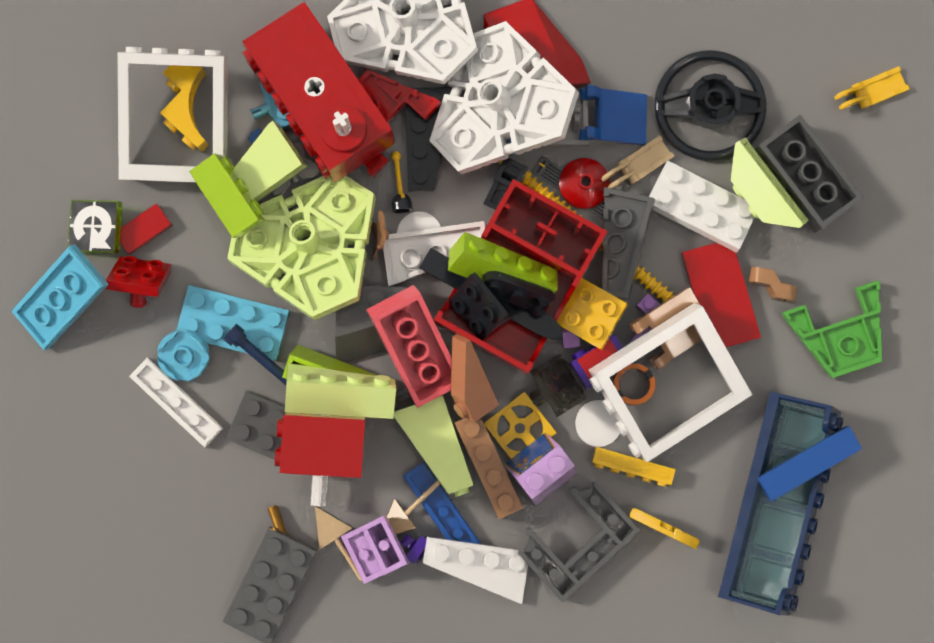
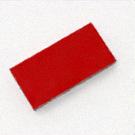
M718 243L682 252L681 255L692 292L699 304L703 306L725 347L761 338L736 252Z

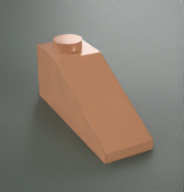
M456 334L452 337L451 395L455 402L454 409L461 418L465 417L475 423L499 404L471 341Z

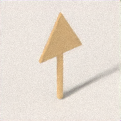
M439 480L433 483L406 511L394 499L387 518L396 535L416 529L408 515L441 484Z
M315 506L319 550L334 541L358 579L363 582L352 558L339 540V537L351 530L352 527Z

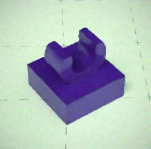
M407 534L401 541V544L410 550L406 555L408 560L413 564H418L424 557L427 538L420 536L416 540Z

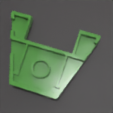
M879 280L854 288L863 312L862 315L817 330L813 327L806 305L782 312L783 318L830 379L882 362Z

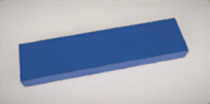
M845 426L756 479L768 500L772 502L860 451L862 447L850 426Z
M425 461L403 475V478L417 498L437 481ZM440 484L421 503L446 539L481 544Z

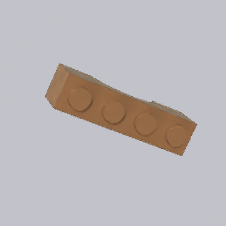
M467 418L454 422L498 519L523 509L482 419L480 418L475 423Z

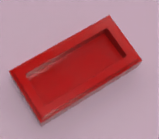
M156 203L115 231L114 234L126 252L131 255L173 225Z

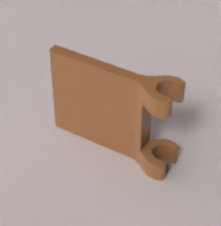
M688 287L645 315L632 320L628 325L633 333L636 332V334L641 333L648 327L651 331L693 303L700 304L691 288ZM689 326L659 345L662 352L649 358L653 367H656L658 370L661 369L673 358L700 342L702 339L695 326Z

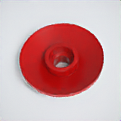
M579 158L571 161L560 174L559 189L562 197L567 203L579 209L596 207L605 199L604 187L607 188L610 185V178L605 181L601 180L602 176L608 173L607 170L598 161L590 158ZM585 177L590 180V185H582L581 179Z

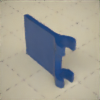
M587 85L586 89H580V99L595 100V127L586 126L585 129H579V140L646 145L647 94L603 89L594 85Z

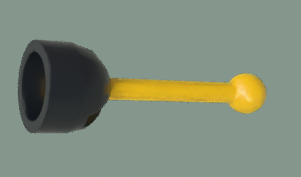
M395 151L391 154V158L395 164L398 194L393 197L391 206L392 213L402 214L411 212L413 208L410 197L403 193L399 163L401 154Z

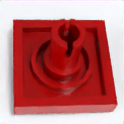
M120 256L106 278L109 285L105 289L130 293V306L143 308L147 304L146 296H159L171 274V264L163 263L160 260L148 261L137 259L134 256Z

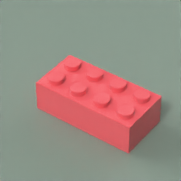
M414 285L366 309L410 398L417 408L451 391L452 357L421 293Z

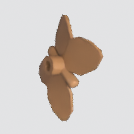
M382 210L379 211L378 221L372 222L371 226L375 238L371 261L375 258L378 250L383 249L386 240L389 239V230L385 228V218Z

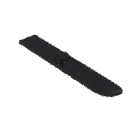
M430 248L419 269L456 290L467 279L449 271V258ZM508 303L516 313L511 321L543 338L557 340L562 337L563 333L560 325L548 313L545 312L542 316L537 317L528 309Z

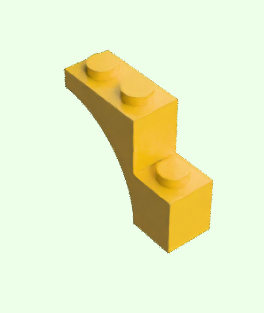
M170 65L163 72L164 76L168 79L165 84L177 95L160 112L165 118L163 124L173 133L178 130L184 136L182 141L191 150L197 147L203 152L209 144L200 135L195 124L193 103L196 91L207 73L202 66Z

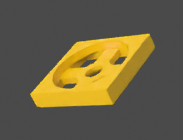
M525 392L484 423L485 427L510 459L521 451L508 448L507 444L518 438L522 439L526 446H529L535 441L530 433V427L538 420L541 421L543 426L542 435L546 433L552 437L556 434V431ZM519 405L527 406L533 412L523 419L518 418L511 408ZM503 415L510 426L509 430L500 437L497 432L499 418ZM522 423L525 426L523 433L515 431L516 424Z

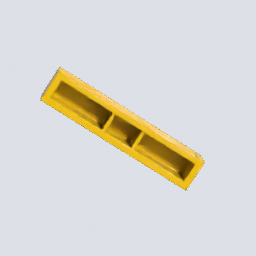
M595 447L591 460L592 463H595L594 467L603 469L606 466L610 468L611 472L619 474L620 471L626 472L625 476L635 478L637 475L642 477L641 480L650 483L651 480L658 481L657 485L666 487L667 484L672 485L676 470L600 447Z

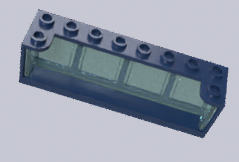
M770 391L718 597L777 615L790 616L791 611H796L799 597L795 595L798 585L802 586L805 571L802 570L804 560H808L810 557L812 546L808 543L811 534L814 535L817 529L818 519H815L817 508L821 509L823 505L824 494L821 492L823 484L829 481L831 468L772 502L768 500L756 478L842 429L843 417H840L841 412L835 407Z

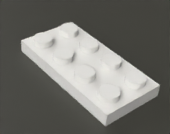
M668 160L649 197L655 199L653 211L736 253L740 250L755 218L749 211L748 207L750 205L745 199Z

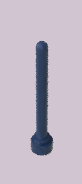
M236 323L223 340L230 346L232 344L235 347L240 346L286 385L287 379L282 377L284 370L246 338L247 335L244 333V329Z

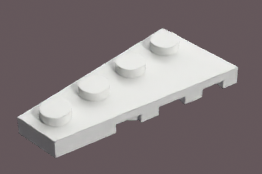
M484 221L389 234V239L386 240L383 247L388 287L426 273L419 269L430 248L449 258V250L464 232L481 238L485 230Z
M427 536L423 558L424 564L522 604L528 564L518 554L519 549Z

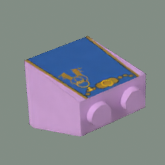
M546 433L504 464L535 506L577 474L575 465L560 445Z

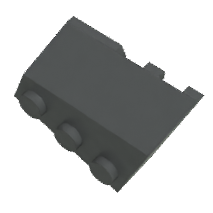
M362 286L359 301L336 311L335 348L337 360L348 362L387 351L366 309L408 287Z

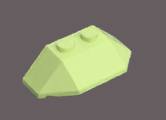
M745 137L735 143L731 182L734 184L733 190L740 198L744 197L750 205L748 208L751 214L756 219L760 218L764 223L800 228L808 222V218L764 163Z

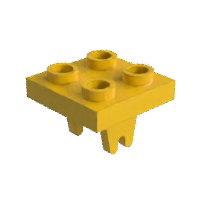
M581 278L557 323L571 333L603 350L628 303Z

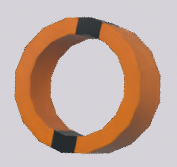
M639 363L629 364L615 373L612 380L620 397L627 405H639L646 402L655 390V378L652 372L646 366ZM636 369L646 376L648 389L642 398L629 399L622 394L619 388V380L625 371Z

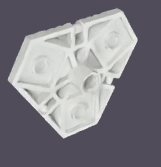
M343 0L327 16L334 45L349 65L362 66L382 72L393 70L397 75L445 84L478 52L465 3H462L461 0ZM452 4V6H450V7H447V8H444V7H443V6H445V5ZM409 10V13L406 15H401L402 12ZM394 54L399 55L398 61L392 60Z
M506 21L473 33L478 52L449 79L448 85L452 87L450 95L444 94L429 140L461 174L496 163L499 160L508 159L510 154L515 153L519 155L534 148L537 149L543 145L546 146L565 139L579 92L544 58L540 59L541 55ZM462 91L465 92L464 97H460ZM511 138L512 143L507 144L506 140Z

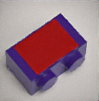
M615 334L608 339L603 350L595 346L587 352L583 348L571 356L574 361L569 363L585 390L592 387L589 380L592 378L589 369L623 348Z

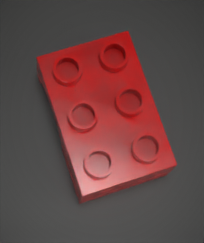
M513 179L483 231L481 238L558 270V290L554 293L556 299L550 306H547L545 311L557 321L608 231ZM454 288L434 318L436 326L453 335L458 334L469 339L474 347L520 373L527 375L547 338L534 334L509 320L494 329L485 340L478 339L449 303V299L457 291Z

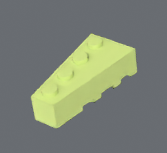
M288 363L285 399L286 413L394 419L395 379L386 375L371 376Z

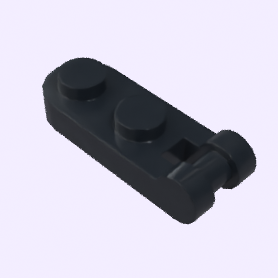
M489 271L482 275L481 278L497 299L528 309L537 317L542 316L547 310V306H550L556 299L552 290L503 272Z

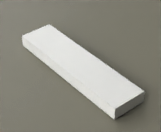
M147 357L129 376L205 448L224 429L179 385L164 374L150 358Z

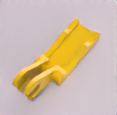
M900 66L851 86L852 88L834 96L835 100L854 93L856 98L841 104L839 109L842 110L858 103L861 109H865L909 90L908 84H905L900 73Z

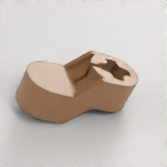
M751 267L749 283L765 287L772 300L795 303L798 287L781 283L774 270Z

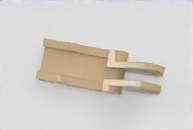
M659 135L617 163L618 167L602 176L601 180L605 181L622 171L624 176L611 183L607 188L613 189L626 180L633 185L666 163L667 160L672 159L674 154L670 153L662 141L663 138Z

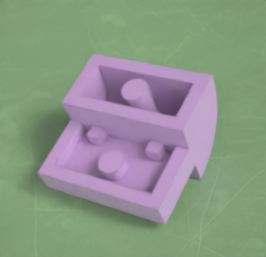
M386 514L341 536L364 584L409 563Z

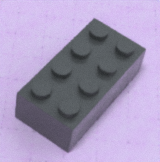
M801 115L755 148V151L808 218L807 224L814 233L824 228L864 198Z

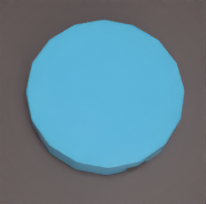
M187 329L174 330L166 335L158 345V365L164 374L174 380H194L205 371L209 364V347L203 337L194 331Z

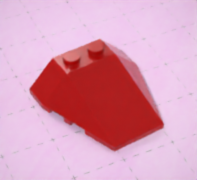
M522 0L483 14L484 29L506 21L541 55V60L544 58L575 89L591 83L581 57L534 0Z

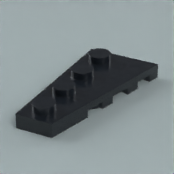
M452 87L412 89L434 97L442 103L444 94L450 95ZM406 104L408 192L434 191L442 154L429 140L440 106L425 120L411 106Z

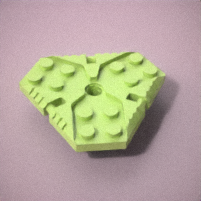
M322 176L291 190L293 196L284 199L281 194L259 204L263 209L264 213L261 215L265 221L240 238L231 237L227 258L230 263L263 284L266 288L272 287L278 296L314 321L360 300L367 257L365 245L369 244L376 197L373 192L348 176L343 177L336 183L330 177L325 179ZM298 205L299 208L290 212L289 208ZM310 236L307 240L302 241L305 237ZM348 245H355L354 248H348ZM282 274H285V276L280 281L279 278L282 276Z

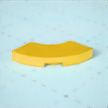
M636 508L632 509L629 515L630 518L694 549H697L700 543L698 538Z

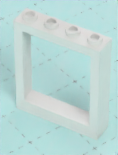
M126 47V51L118 52L119 179L195 182L189 171L196 166L130 164L129 63L213 67V154H219L224 157L227 156L228 56L221 55V50H205V55L194 54V49H178V54L168 53V48H152V53L142 52V47Z
M695 303L589 369L592 378L589 379L590 383L597 393L602 392L605 398L602 401L603 405L610 415L614 413L618 420L615 423L617 429L623 437L627 435L631 442L628 445L630 451L635 458L640 457L646 462L652 460L752 395L703 306ZM694 325L729 386L731 393L653 443L648 444L609 377L689 326Z

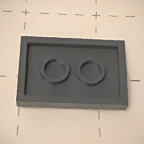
M246 391L225 439L275 460V451L282 442V438L277 437V422L286 414L285 407Z

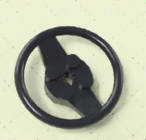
M698 51L680 58L664 73L655 93V116L663 136L679 152L698 160L719 161L734 156L735 145L717 151H705L689 146L673 132L666 117L691 118L695 125L715 129L729 124L734 116L755 115L754 122L745 135L750 144L759 135L766 117V95L760 79L743 60L722 51ZM708 60L723 62L736 68L746 77L753 89L751 91L739 88L732 81L728 80L727 76L714 73L703 76L692 88L666 95L669 84L676 74L693 63ZM710 96H713L715 101H719V104L715 107L708 103L711 98Z

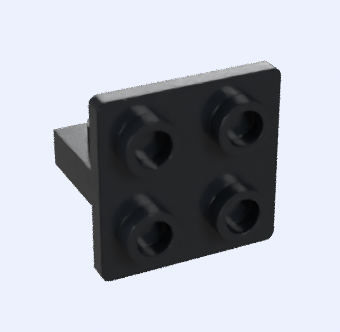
M476 273L471 274L449 299V303L468 325L472 333L482 341L494 329L511 320L516 314L507 302L497 299Z

